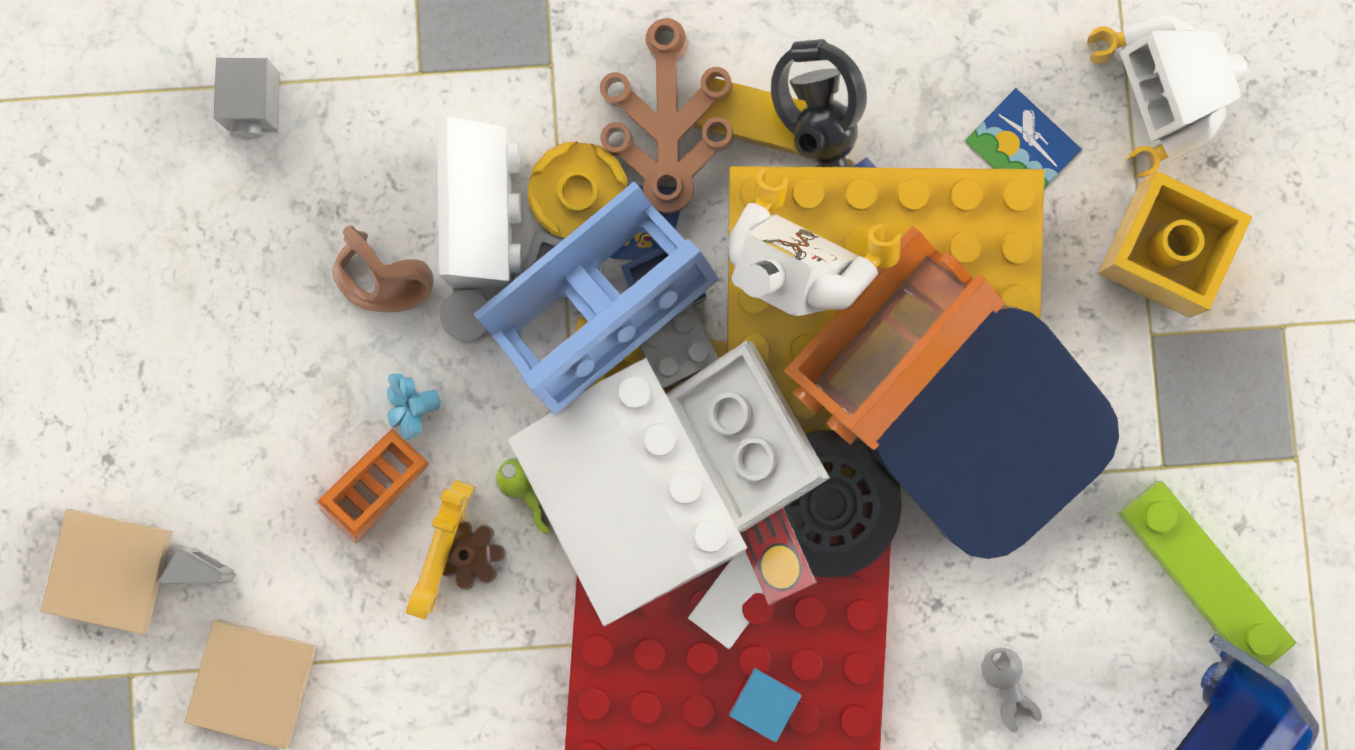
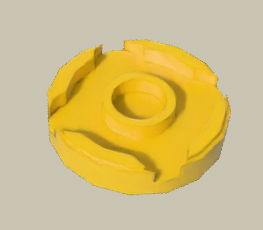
M578 141L564 142L546 151L533 166L528 184V204L538 224L551 235L565 239L628 187L627 177L619 161L605 148L592 143L590 145L578 143Z

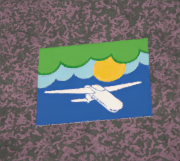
M1017 88L965 140L994 169H1044V188L1082 149Z

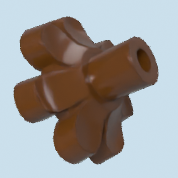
M468 521L459 523L443 576L450 577L456 573L457 586L465 590L473 587L474 577H478L486 584L494 581L497 572L490 564L491 562L502 561L505 551L502 545L489 544L494 536L493 528L483 524L473 532L472 526ZM465 551L468 552V558H467V559L464 558V552H465Z

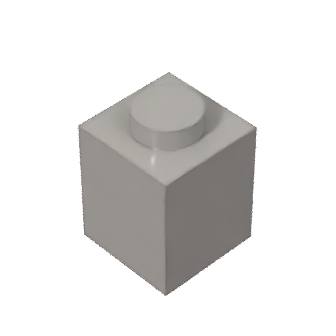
M216 57L214 119L227 131H230V135L234 137L260 138L262 131H278L280 72L268 58Z

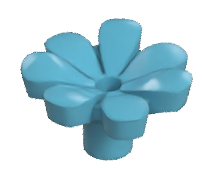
M389 374L388 382L391 387L387 388V397L389 402L395 405V408L388 411V420L392 427L400 425L403 439L409 440L421 433V417L423 413L440 408V398L436 390L418 393L411 377L404 378L402 374Z

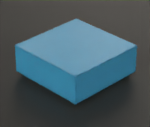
M754 667L730 710L729 716L776 743L802 695Z

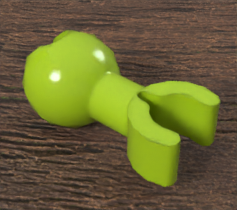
M511 458L506 460L497 469L495 477L497 487L501 493L509 498H521L534 512V524L538 530L548 533L549 526L543 522L541 517L542 509L539 506L540 502L518 459ZM512 464L516 469V474L512 477L505 476L502 473L503 466Z

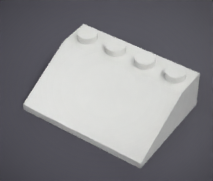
M647 358L598 382L584 391L558 414L554 415L550 412L508 439L603 626L616 621L744 553L747 549L744 540Z

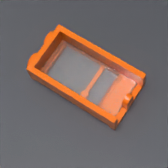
M914 226L901 238L900 259L897 264L888 268L877 267L878 275L849 307L838 310L784 371L800 385L793 394L814 413L818 414L825 407L833 414L826 424L850 445L859 437L871 449L875 450L879 446L876 441L987 316L992 311L997 313L1005 304L984 277L977 274L973 278L948 252L944 255L940 254Z

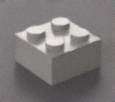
M692 303L639 346L663 390L694 376L719 359Z

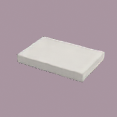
M745 341L666 394L739 532L746 531L830 479L753 342Z

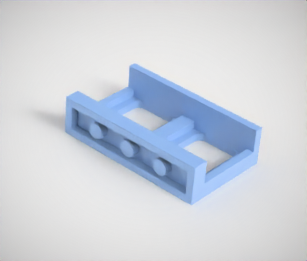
M634 181L473 315L494 337L523 375L522 379L533 393L556 415L714 285L719 278L701 251L690 239L686 241L653 207L641 188ZM647 233L668 256L620 295L600 272V267L605 260L637 234ZM568 298L588 322L543 360L539 361L521 338V332L525 326L558 299Z

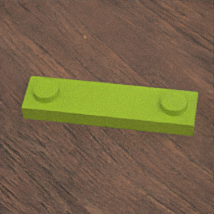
M1162 480L1155 481L1117 513L1250 674L1260 675L1297 643Z

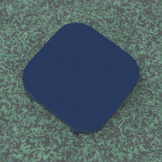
M1004 304L997 313L992 311L882 434L876 441L879 446L875 450L869 446L868 448L875 460L889 472L940 530L939 533L966 554L991 559L1007 556L1023 546L1103 472L1114 457L1119 440L1118 418L1109 400L1051 329L1033 313Z

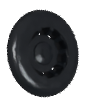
M819 430L806 433L805 435L821 463H830V472H827L830 479L799 497L797 505L789 506L788 504L783 508L812 575L817 577L849 575L873 563L883 554L893 540L901 517L902 500L900 486L889 472L875 460L867 444L859 437L850 445L834 430ZM841 464L853 471L849 478L840 473ZM860 480L863 481L867 493L861 494L857 487V483ZM869 502L867 517L861 515L863 503ZM799 513L804 522L803 525L796 528L791 519L792 514ZM857 523L861 524L860 530L852 537L850 530ZM812 530L820 534L817 543L806 539L805 536L809 531ZM841 535V543L829 545L831 536Z

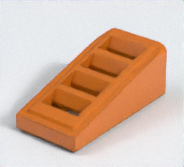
M391 429L317 501L318 507L354 543H357L429 466V462ZM388 450L408 467L402 475L383 458ZM374 466L393 483L388 489L369 473ZM359 482L378 498L372 505L354 489ZM345 497L363 513L357 519L353 518L339 504Z

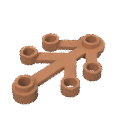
M663 18L655 21L646 33V45L651 55L656 59L657 113L632 91L630 82L623 74L618 72L609 73L600 83V93L604 100L611 106L620 107L657 142L658 163L633 143L631 132L620 122H612L606 125L601 132L600 140L603 147L610 154L620 156L645 179L643 193L658 212L671 214L683 210L692 200L694 195L692 178L718 151L726 150L733 142L734 133L730 123L721 117L710 118L702 127L703 139L679 161L678 142L716 102L723 101L730 96L733 83L725 69L721 67L709 68L701 77V88L678 111L677 61L686 53L688 39L684 28L679 22L670 18ZM662 31H672L674 38L669 44L662 45L657 42V37ZM715 77H722L726 80L725 87L718 92L710 91L708 89L710 80ZM616 82L623 83L625 89L620 96L611 97L608 95L610 85ZM714 127L725 128L727 135L722 141L713 142L709 139V133ZM618 131L625 133V141L622 145L618 147L609 145L608 141L611 134ZM665 179H673L677 182L676 190L670 195H663L659 192V186Z

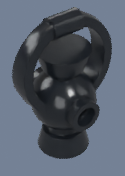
M825 39L795 41L791 49L777 62L772 74L771 97L775 111L785 127L795 135L794 144L797 151L802 156L818 162V165L815 167H855L854 162L846 159L845 156L850 153L858 138L857 124L861 120L867 104V90L862 73L848 54L840 48L827 43ZM828 60L837 69L815 70L798 75L789 81L797 98L804 100L807 104L801 112L795 105L789 91L788 77L793 62ZM840 74L847 87L848 107L837 100H833L834 94L839 91Z

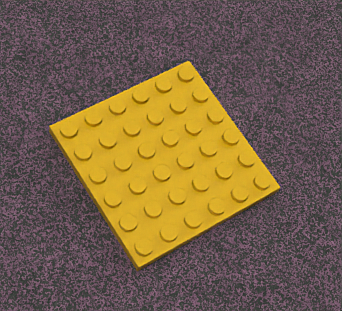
M729 167L728 240L746 205L754 203L753 195L757 174L762 169H769L766 183L769 187H778L782 184L785 176L788 178L784 204L778 210L768 211L771 216L776 214L862 257L867 255L868 232L873 226L877 224L885 225L884 242L892 241L898 234H901L902 238L914 226L940 254L944 255L946 252L951 254L973 278L977 274L984 277L1002 298L1005 305L1029 311L1041 320L1044 169ZM728 247L727 353L745 341L753 342L804 433L833 430L826 424L833 414L825 407L818 414L807 407L793 394L800 385L784 371L838 310H825L795 316L760 298L749 296L743 289L732 283L735 266L730 261ZM909 294L890 315L918 339L939 318ZM884 322L830 384L859 408L914 345ZM822 463L826 472H830V463ZM841 464L840 473L849 478L853 471Z

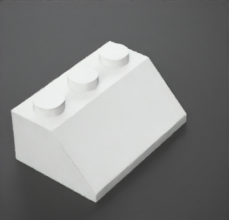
M436 116L439 276L452 290L504 289L514 281L513 275L522 274L521 244H513L512 224H521L520 193H512L511 174L520 173L519 143H511L506 127L451 116Z

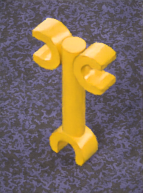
M455 480L450 490L447 488L443 490L440 500H442L441 507L432 522V527L436 529L419 581L410 597L406 614L426 620L428 613L433 612L445 565L459 523H463L466 519V508L471 496L475 492V486Z

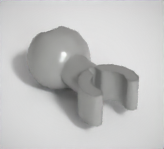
M1007 648L992 649L985 655L981 669L986 682L995 688H999L1004 699L1000 712L1004 724L1010 731H1017L1018 728L1014 722L1017 702L1022 707L1028 708L1029 715L1035 721H1041V710L1031 699L1024 696L1019 684L1023 668L1022 661L1017 653ZM1001 653L999 659L993 661L994 655Z

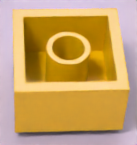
M1156 171L1138 185L1097 274L1191 318L1210 310L1253 216Z

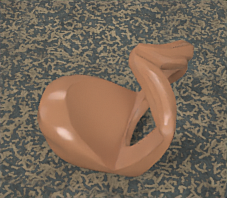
M353 225L344 228V241L347 245L340 251L335 260L333 278L337 287L352 304L369 311L400 312L415 308L427 300L432 292L434 275L425 262L418 259H405L384 265L366 242L368 234L365 231L356 230ZM356 253L366 261L374 276L375 289L372 293L361 289L344 270Z

